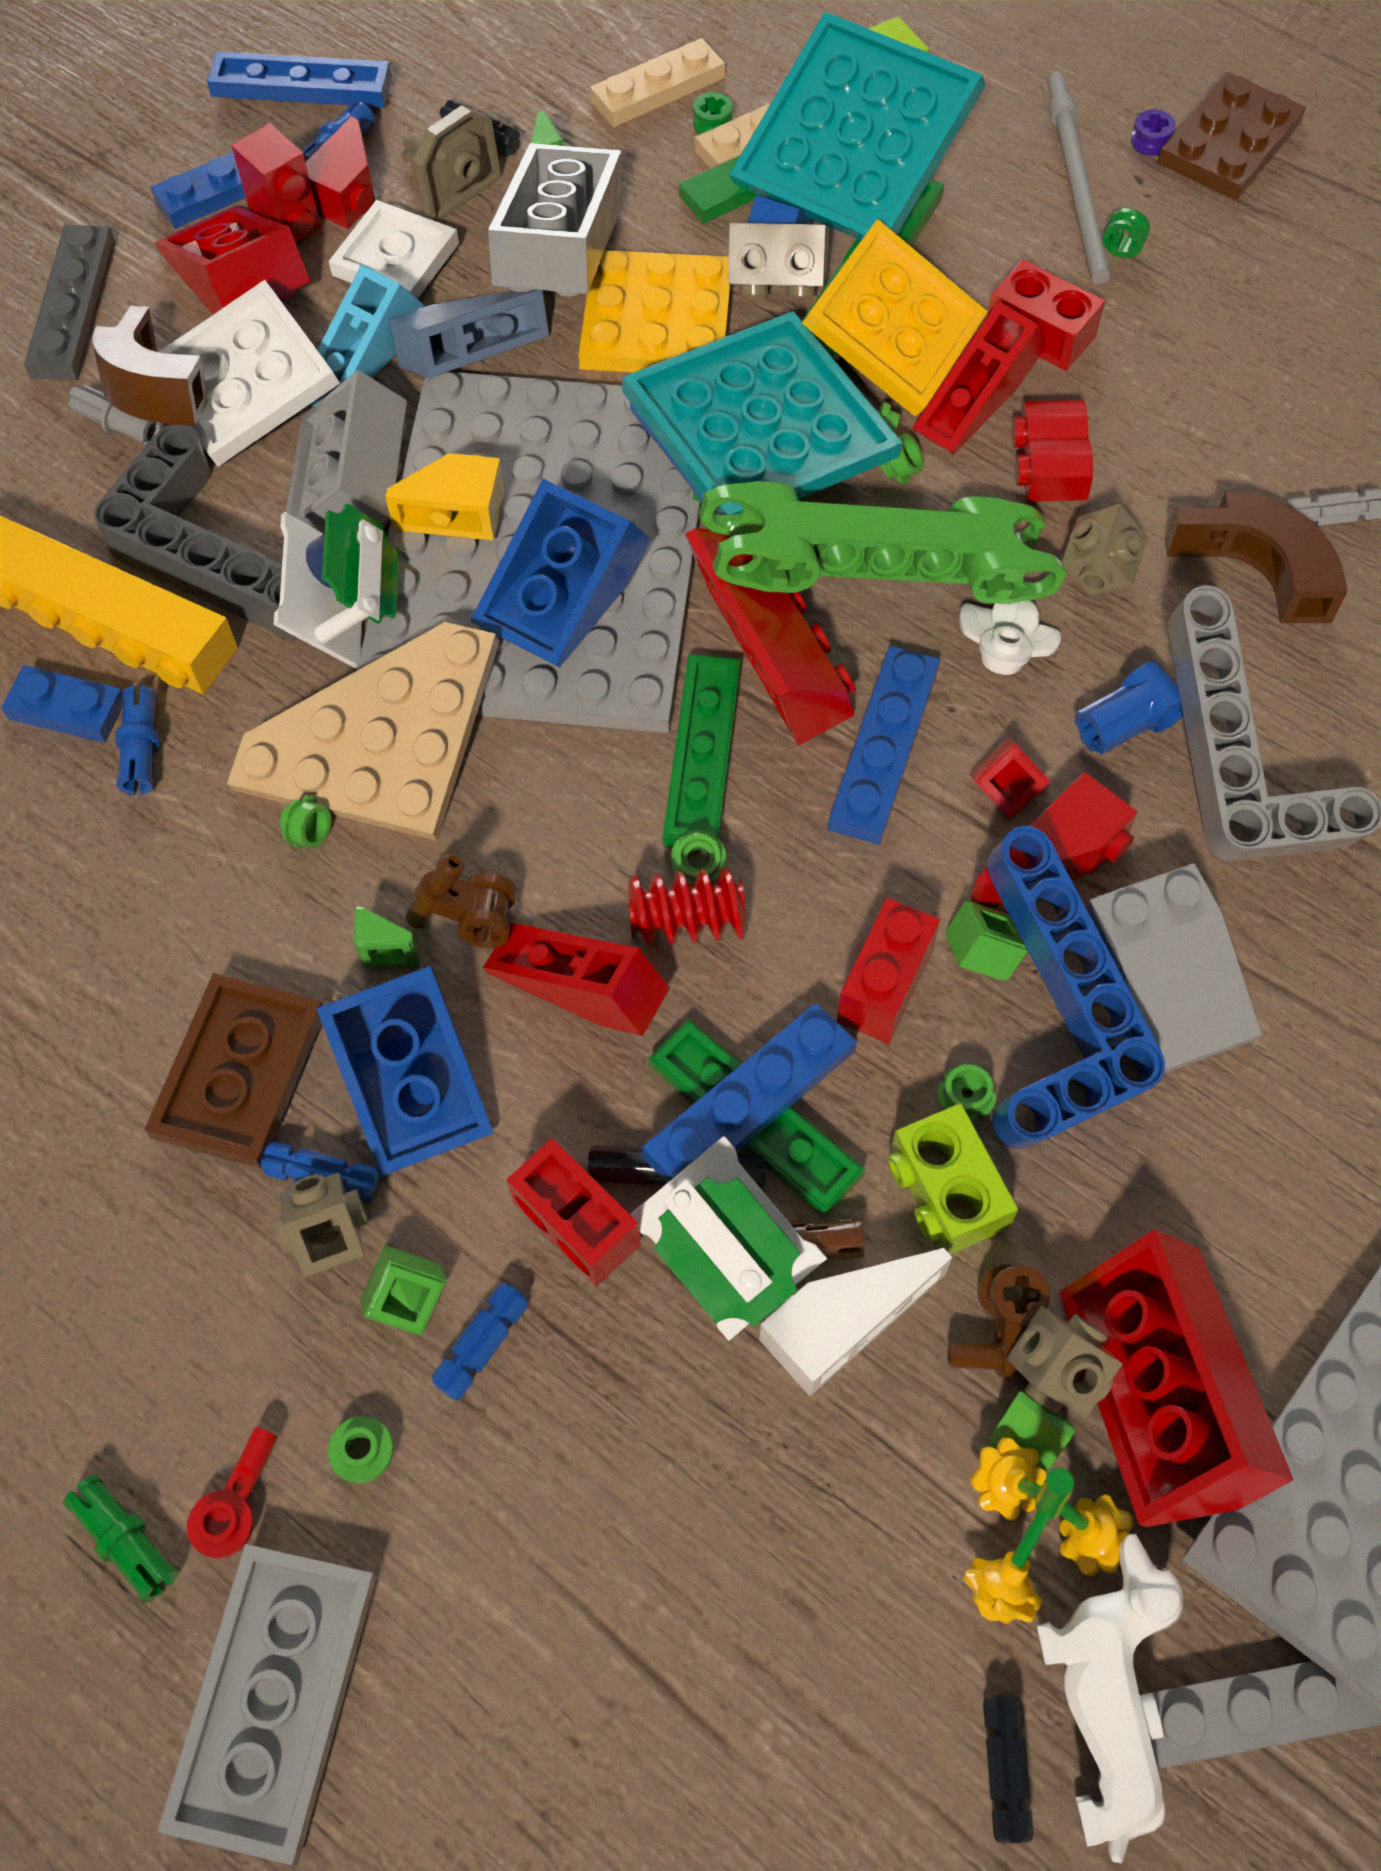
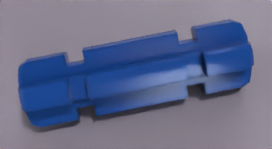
M277 1141L270 1142L262 1156L261 1169L267 1176L281 1180H287L290 1176L294 1179V1183L311 1175L327 1177L339 1172L346 1192L357 1189L362 1202L372 1201L379 1185L380 1175L374 1167L355 1163L350 1167V1165H347V1160L303 1148L297 1153V1151L293 1150L294 1146Z
M506 1283L498 1285L487 1300L489 1303L487 1311L481 1309L451 1349L454 1356L451 1360L445 1358L433 1373L431 1381L434 1386L449 1398L455 1400L462 1398L473 1383L471 1379L472 1373L474 1371L481 1372L508 1335L507 1325L510 1322L516 1324L528 1305L526 1297L513 1286Z

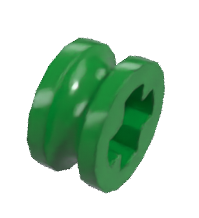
M708 92L694 100L693 126L699 135L733 120V104L730 98L722 93Z
M1123 208L1115 211L1111 215L1102 237L1105 248L1111 254L1120 258L1137 256L1142 251L1149 234L1150 222L1143 213L1132 208ZM1124 230L1129 231V237L1124 235Z

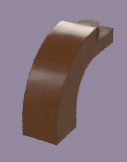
M130 306L119 324H116L115 327L97 326L95 328L92 340L104 396L114 407L128 415L151 422L196 425L208 403L200 355L157 352L149 307Z
M1225 491L1219 508L1194 506L1175 509L1165 538L1167 557H1228L1243 561L1260 571L1271 584L1276 597L1280 623L1333 622L1348 592L1342 563L1328 538L1304 515L1270 498L1234 491Z

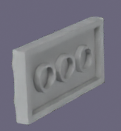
M245 1544L157 1833L288 1865H298L377 1579L374 1573Z

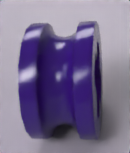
M1156 109L1145 110L1139 113L1135 119L1134 131L1131 136L1132 147L1143 155H1160L1161 148L1174 134L1176 125L1174 118L1169 113Z

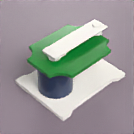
M347 503L343 505V510L340 513L330 510L326 512L324 534L289 513L284 512L281 514L280 524L284 535L280 603L274 612V625L357 669L362 649V621L368 618L379 624L382 622L383 617L392 619L396 617L398 551L388 542L382 524Z
M725 1136L720 1138L630 1214L638 1222L639 1232L649 1236L655 1242L654 1250L717 1324V1328L728 1341L748 1324L752 1327L756 1326L798 1290L795 1286L798 1282L827 1259L815 1244L802 1239L740 1165L734 1146Z

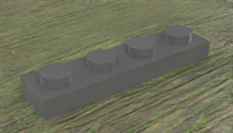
M64 225L24 363L30 379L78 380L115 242L110 226Z

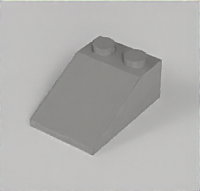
M1195 863L1090 899L1086 909L1162 1051L1165 1060L1164 1074L1253 1042L1261 1037L1262 1033L1222 911Z

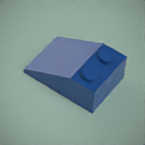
M542 479L470 621L560 668L628 585L651 538L630 520L550 481Z
M433 965L316 1008L381 1177L494 1133Z

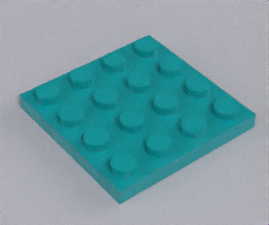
M824 11L729 176L737 186L764 198L804 210L807 217L860 241L877 219L897 235L986 85L983 75Z
M794 311L623 376V394L702 498L705 492L722 485L764 481L790 485L795 489L799 500L900 456L901 440L809 329L801 324L802 321ZM726 502L718 506L714 514H741L742 506L735 502Z

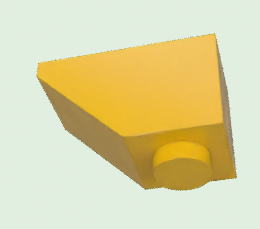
M448 453L387 488L385 498L393 530L494 541L505 495L500 458Z

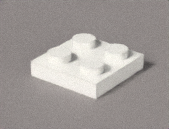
M376 200L329 260L331 274L334 277L352 283L362 264L401 284L418 299L459 244L457 229Z

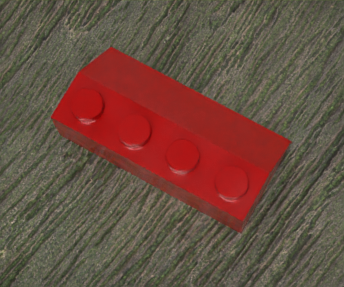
M693 528L686 532V538L709 593L797 745L799 746L855 716L849 695L856 692L854 684L841 663L833 667L826 654L832 650L820 626L816 623L809 627L802 615L807 613L808 610L800 593L765 592L724 581L715 574L712 563L715 560L719 543L729 539L731 536L701 528ZM741 554L734 556L728 565L734 567L744 566L752 561L753 555Z
M1154 1229L1059 1291L1069 1322L1074 1314L1105 1333L1108 1338L1103 1347L1122 1363L1114 1377L1111 1390L1097 1404L1139 1525L1150 1527L1240 1510L1294 1480L1199 1248Z

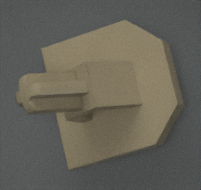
M461 105L427 128L423 138L408 137L403 141L405 149L401 152V157L404 162H412L414 165L424 216L430 220L440 221L501 178L492 120L484 114Z

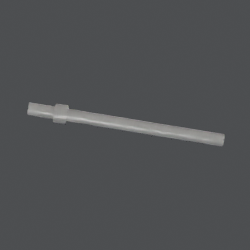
M1056 71L1050 74L1047 79L1051 96L1048 105L1051 122L1054 126L1058 127L1091 281L1097 285L1104 284L1110 279V272L1075 123L1078 117V110L1074 96L1068 92L1064 73Z

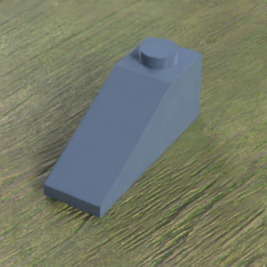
M535 289L528 292L509 291L433 304L389 319L399 367L426 378L443 374L549 336L542 290Z

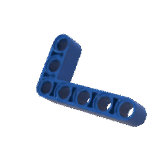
M1031 826L1016 827L1007 833L988 857L987 870L996 891L1084 1059L1017 1091L997 1105L992 1119L994 1132L1002 1143L1010 1148L1017 1149L1031 1147L1153 1088L1160 1082L1165 1072V1060L1162 1051L1053 844L1044 832ZM1010 849L1019 850L1027 856L1030 862L1029 870L1021 869L1014 865L1009 856ZM1036 900L1046 901L1053 906L1057 914V922L1048 921L1038 913ZM1064 951L1072 952L1082 960L1084 966L1083 975L1075 974L1068 969L1063 958ZM1092 1003L1100 1004L1107 1009L1111 1017L1110 1028L1102 1027L1094 1020L1091 1012ZM1121 1056H1127L1137 1065L1139 1071L1137 1082L1127 1079L1121 1072L1119 1066ZM1070 1080L1081 1083L1087 1090L1088 1103L1086 1107L1078 1106L1069 1097L1067 1089ZM1018 1104L1026 1105L1035 1113L1037 1128L1034 1133L1027 1132L1018 1125L1015 1118V1108Z

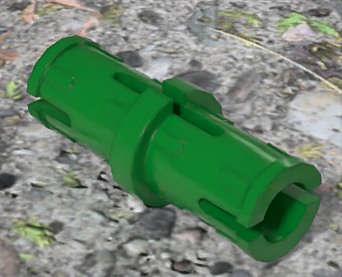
M98 1475L87 1477L76 1485L83 1495L78 1497L71 1490L65 1497L63 1505L68 1511L71 1510L97 1542L94 1549L96 1554L103 1562L112 1561L137 1591L138 1597L142 1602L148 1603L156 1599L165 1591L159 1583L164 1581L167 1586H171L178 1577L179 1572L166 1561L144 1534L147 1526L136 1514L128 1515L104 1486L102 1479Z

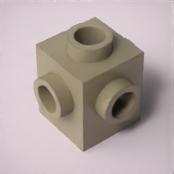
M1121 504L1107 507L1077 517L1062 563L1068 573L1090 597L1122 589L1134 583L1148 536Z
M339 1172L327 1177L311 1175L295 1182L289 1190L280 1193L282 1216L273 1219L275 1231L284 1254L294 1251L304 1278L364 1256L359 1228L369 1224L367 1214L358 1190L346 1192Z
M1042 1305L1006 1358L1029 1381L1024 1391L1031 1398L1056 1414L1064 1405L1087 1419L1097 1402L1107 1396L1112 1388L1114 1377L1122 1366V1363L1103 1347L1108 1338L1105 1333L1076 1314L1068 1322Z

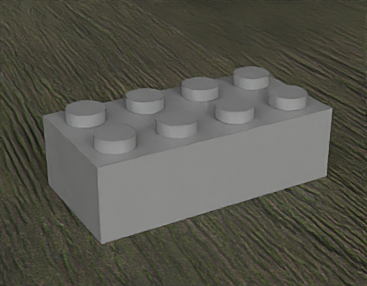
M529 144L488 229L492 286L508 287L515 292H528L533 289L555 291L561 296H575L580 293L588 294L622 206L621 150Z

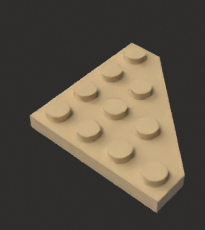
M443 622L243 734L227 785L236 792L285 804H290L295 799L302 800L304 796L310 795L317 798V804L328 808L331 815L437 841L499 645L496 633Z

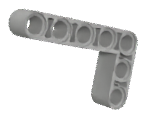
M1203 585L1194 588L1172 613L1168 621V632L1204 834L1209 850L1216 857L1224 861L1235 862L1342 849L1372 834L1381 824V801L1372 791L1364 787H1347L1268 797L1233 605L1229 596L1215 586ZM1190 610L1203 613L1207 617L1210 627L1196 623L1191 616ZM1200 662H1207L1213 665L1219 674V680L1207 677L1201 670ZM1210 714L1222 717L1228 725L1229 733L1217 731L1210 722ZM1219 767H1226L1236 774L1238 788L1227 785L1221 779ZM1340 807L1349 810L1354 815L1356 820L1355 829L1347 826L1342 821ZM1285 814H1290L1298 819L1302 826V835H1296L1287 828ZM1230 820L1237 821L1246 828L1248 833L1247 842H1241L1231 834L1229 829Z

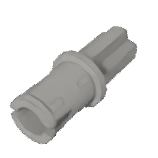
M86 385L73 387L69 392L71 397L68 403L69 408L73 412L101 424L102 429L109 434L119 432L147 446L154 436L163 429V423L139 419L120 411L106 399L104 393Z

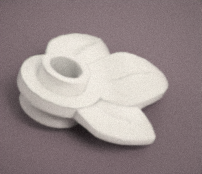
M1031 601L1011 604L995 603L993 609L971 603H965L961 607L959 625L962 633L979 644L982 663L986 668L995 673L1003 675L1017 673L1023 665L1028 663L1031 657L1052 655L1058 649L1061 642V632L1059 630L1038 624L1039 612L1036 605Z

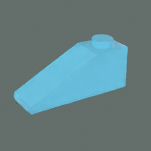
M361 264L317 351L334 372L340 384L357 370L373 379L396 355L389 319L423 308L424 304L401 284ZM340 384L335 386L333 389H331L330 391H328L327 393H325L309 405L313 407L317 405Z

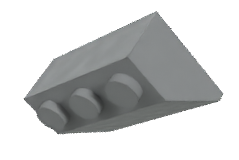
M357 370L302 416L286 512L324 534L326 512L330 510L340 513L343 510V505L347 503L385 527L391 520L385 495L387 488L396 484L401 471L399 455L401 441L407 429L406 423H404L407 400L365 373Z

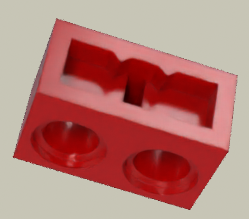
M1022 259L992 292L988 315L997 301H1000L1039 324L1047 345L1040 358L1067 371L1097 336L1105 300Z
M553 1138L506 1179L513 1203L596 1287L641 1245L638 1222Z

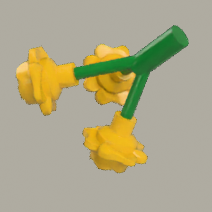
M1007 1437L999 1441L997 1449L986 1446L980 1451L979 1467L970 1477V1484L973 1489L980 1491L978 1505L986 1511H998L1005 1519L1010 1521L1018 1517L1020 1508L1028 1512L1036 1508L1037 1511L1015 1552H1008L1003 1559L1000 1558L994 1561L979 1557L974 1558L970 1565L971 1569L965 1571L963 1580L972 1589V1601L977 1605L981 1616L989 1621H1001L1004 1624H1009L1014 1619L1030 1623L1033 1622L1036 1610L1040 1609L1043 1600L1032 1588L1031 1578L1028 1575L1030 1570L1028 1558L1049 1519L1056 1518L1059 1515L1065 1518L1059 1525L1060 1532L1066 1537L1060 1546V1552L1064 1557L1075 1561L1080 1571L1086 1576H1094L1099 1568L1109 1574H1113L1118 1570L1120 1564L1119 1546L1135 1523L1134 1517L1129 1512L1118 1509L1113 1498L1106 1494L1099 1496L1095 1503L1089 1498H1080L1074 1508L1067 1502L1074 1488L1073 1476L1062 1468L1052 1469L1047 1475L1045 1470L1036 1466L1039 1461V1453L1035 1448L1020 1447L1013 1439Z

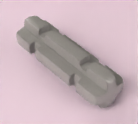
M1381 489L1361 490L1360 496H1358L1357 491L1314 496V501H1311L1309 496L1292 498L1287 501V506L1301 513L1311 522L1314 521L1316 526L1358 521V516H1361L1362 521L1380 519Z

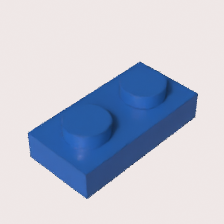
M233 152L214 158L203 165L182 174L174 175L150 187L156 204L174 229L246 198Z
M23 665L1 709L8 720L106 743L123 708V692L118 687Z

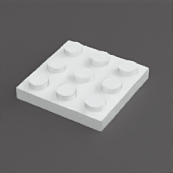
M266 280L159 351L160 353L201 356L208 403L196 425L192 427L197 430L203 447L218 467L340 384L334 372Z

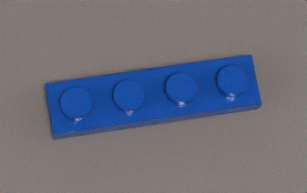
M216 51L207 84L211 97L350 105L357 100L358 104L363 102L368 107H384L392 76L388 61Z
M889 645L834 802L827 830L874 844H881L938 673L939 658Z
M814 1003L642 1146L641 1157L668 1183L723 1136L734 1146L737 1153L855 1052L857 1041L817 1003Z

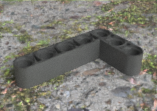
M175 424L165 426L154 436L94 509V518L111 555L121 562L291 640H301L274 625V612L280 603L282 564L179 517L210 479L211 467L200 436L191 425Z

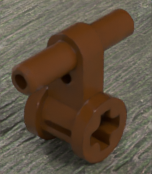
M454 854L445 855L436 869L426 873L414 891L415 901L406 913L407 922L412 927L422 928L434 913L459 922L458 935L468 944L480 948H496L504 945L508 941L510 924L506 919L507 912L516 900L517 888L515 884L503 875L490 872L477 873L471 876L468 881L459 879L458 877L464 869L462 859Z
M999 1264L989 1268L982 1275L977 1290L981 1307L989 1316L995 1318L994 1344L952 1342L947 1349V1361L952 1368L995 1370L998 1377L1025 1378L1006 1358L1040 1306L1048 1308L1050 1290L1046 1279L1036 1269L1024 1265ZM1005 1287H1022V1299L1004 1300L1003 1292Z

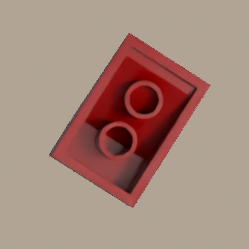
M233 206L155 242L159 253L213 314L264 280H266L281 302L296 296L298 293L297 288L310 282L290 227L237 206Z

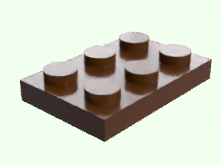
M1226 72L1161 148L1158 164L1238 200L1302 122L1306 107L1290 100L1284 95L1276 94L1258 86L1244 77Z
M213 973L144 1129L150 1138L261 1169L262 1156L267 1145L273 1142L320 1026L321 1019L316 1008L323 1006L322 1001Z

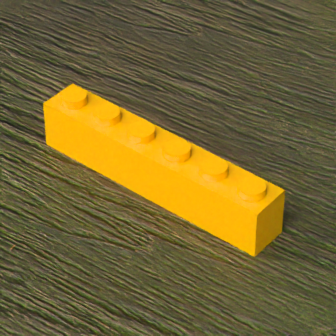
M0 516V606L2 608L11 609L13 606L28 613L34 621L43 627L52 629L56 626L69 632L78 642L86 647L95 648L99 646L112 652L121 662L129 667L138 668L142 666L157 673L163 681L175 688L185 686L200 694H204L238 650L226 617Z

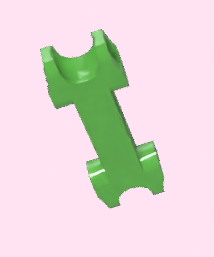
M754 481L722 485L705 492L699 510L701 523L710 531L731 536L718 545V551L712 563L715 574L728 583L765 592H800L812 586L819 576L969 584L974 597L978 601L1011 604L1021 601L1038 600L1057 593L1067 574L1063 563L1055 555L1029 548L1037 544L1039 535L1046 526L1043 515L1032 506L996 497H965L951 505L948 511L800 502L795 489L788 484ZM726 502H735L742 506L741 514L717 515L714 514V511L718 506ZM1022 521L1030 522L1025 530L1014 533V524ZM741 554L753 555L752 561L744 566L734 567L728 565L734 556ZM1050 572L1046 578L1035 583H1028L1023 580L1024 575L1028 573Z

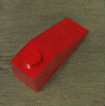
M997 301L912 427L913 430L954 455L1018 389L1047 347L1039 324Z
M1084 772L1030 826L1041 830L1050 839L1071 881L1092 875L1107 859L1115 863L1124 855L1135 838L1129 832L1138 811ZM1009 850V856L1014 865L1021 869H1030L1029 859L1024 853L1019 850ZM986 868L976 878L970 901L990 908L1003 904Z
M513 922L510 923L508 941L504 945L494 948L483 966V969L488 974L594 1024L640 1036L644 1035L670 990L669 986L639 948Z

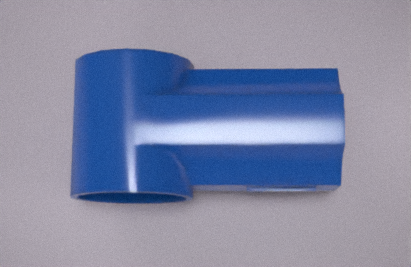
M1150 661L1141 665L1123 681L1118 690L1077 712L1074 722L1078 727L1081 741L1091 752L1097 751L1103 755L1147 729H1150L1153 733H1160L1168 729L1183 717L1178 685L1158 662Z

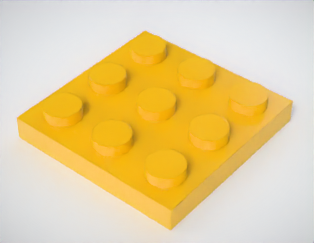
M877 219L801 324L806 326L818 338L916 417L926 407L988 314V311Z
M604 250L586 297L578 354L579 369L636 372L726 337L731 284H728V257Z

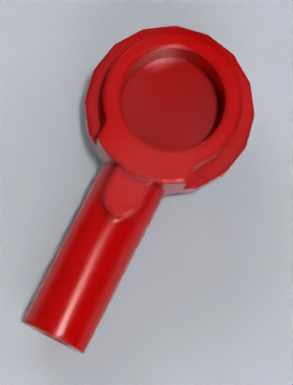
M254 1427L224 1490L208 1493L199 1499L190 1511L187 1521L188 1538L193 1548L202 1555L214 1559L231 1557L242 1550L251 1538L254 1528V1509L247 1500L278 1436L262 1428Z

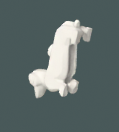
M1129 1533L1119 1546V1560L1123 1575V1588L1120 1591L1090 1597L1082 1601L1068 1623L1060 1630L1049 1622L1036 1625L1045 1664H1066L1064 1691L1068 1706L1099 1768L1097 1783L1102 1801H1094L1089 1794L1075 1796L1087 1847L1109 1841L1108 1854L1112 1862L1117 1863L1123 1862L1129 1840L1154 1832L1163 1824L1166 1815L1165 1803L1162 1797V1785L1151 1740L1164 1738L1163 1729L1153 1693L1139 1695L1133 1667V1654L1136 1646L1142 1639L1171 1627L1180 1619L1183 1611V1592L1177 1577L1170 1570L1153 1565L1136 1533Z

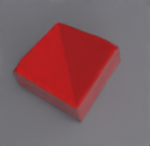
M1010 737L1000 744L969 774L973 781L1009 819L1051 783L1045 774Z

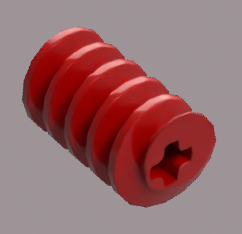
M728 868L720 870L716 885H712L706 870H698L693 887L689 886L683 872H675L670 889L666 888L659 873L652 874L648 890L643 889L637 875H630L628 895L632 941L635 931L639 930L646 946H653L658 929H663L669 944H676L680 928L685 927L692 943L699 942L703 926L708 925L714 940L721 941L726 924L732 925L738 939H744L746 918L742 876H740L739 883L736 884Z

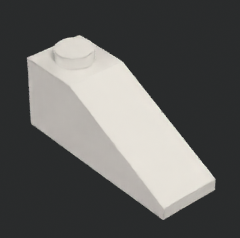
M944 1248L809 1282L764 1318L765 1321L760 1326L759 1340L803 1390L811 1396L946 1275L952 1256Z

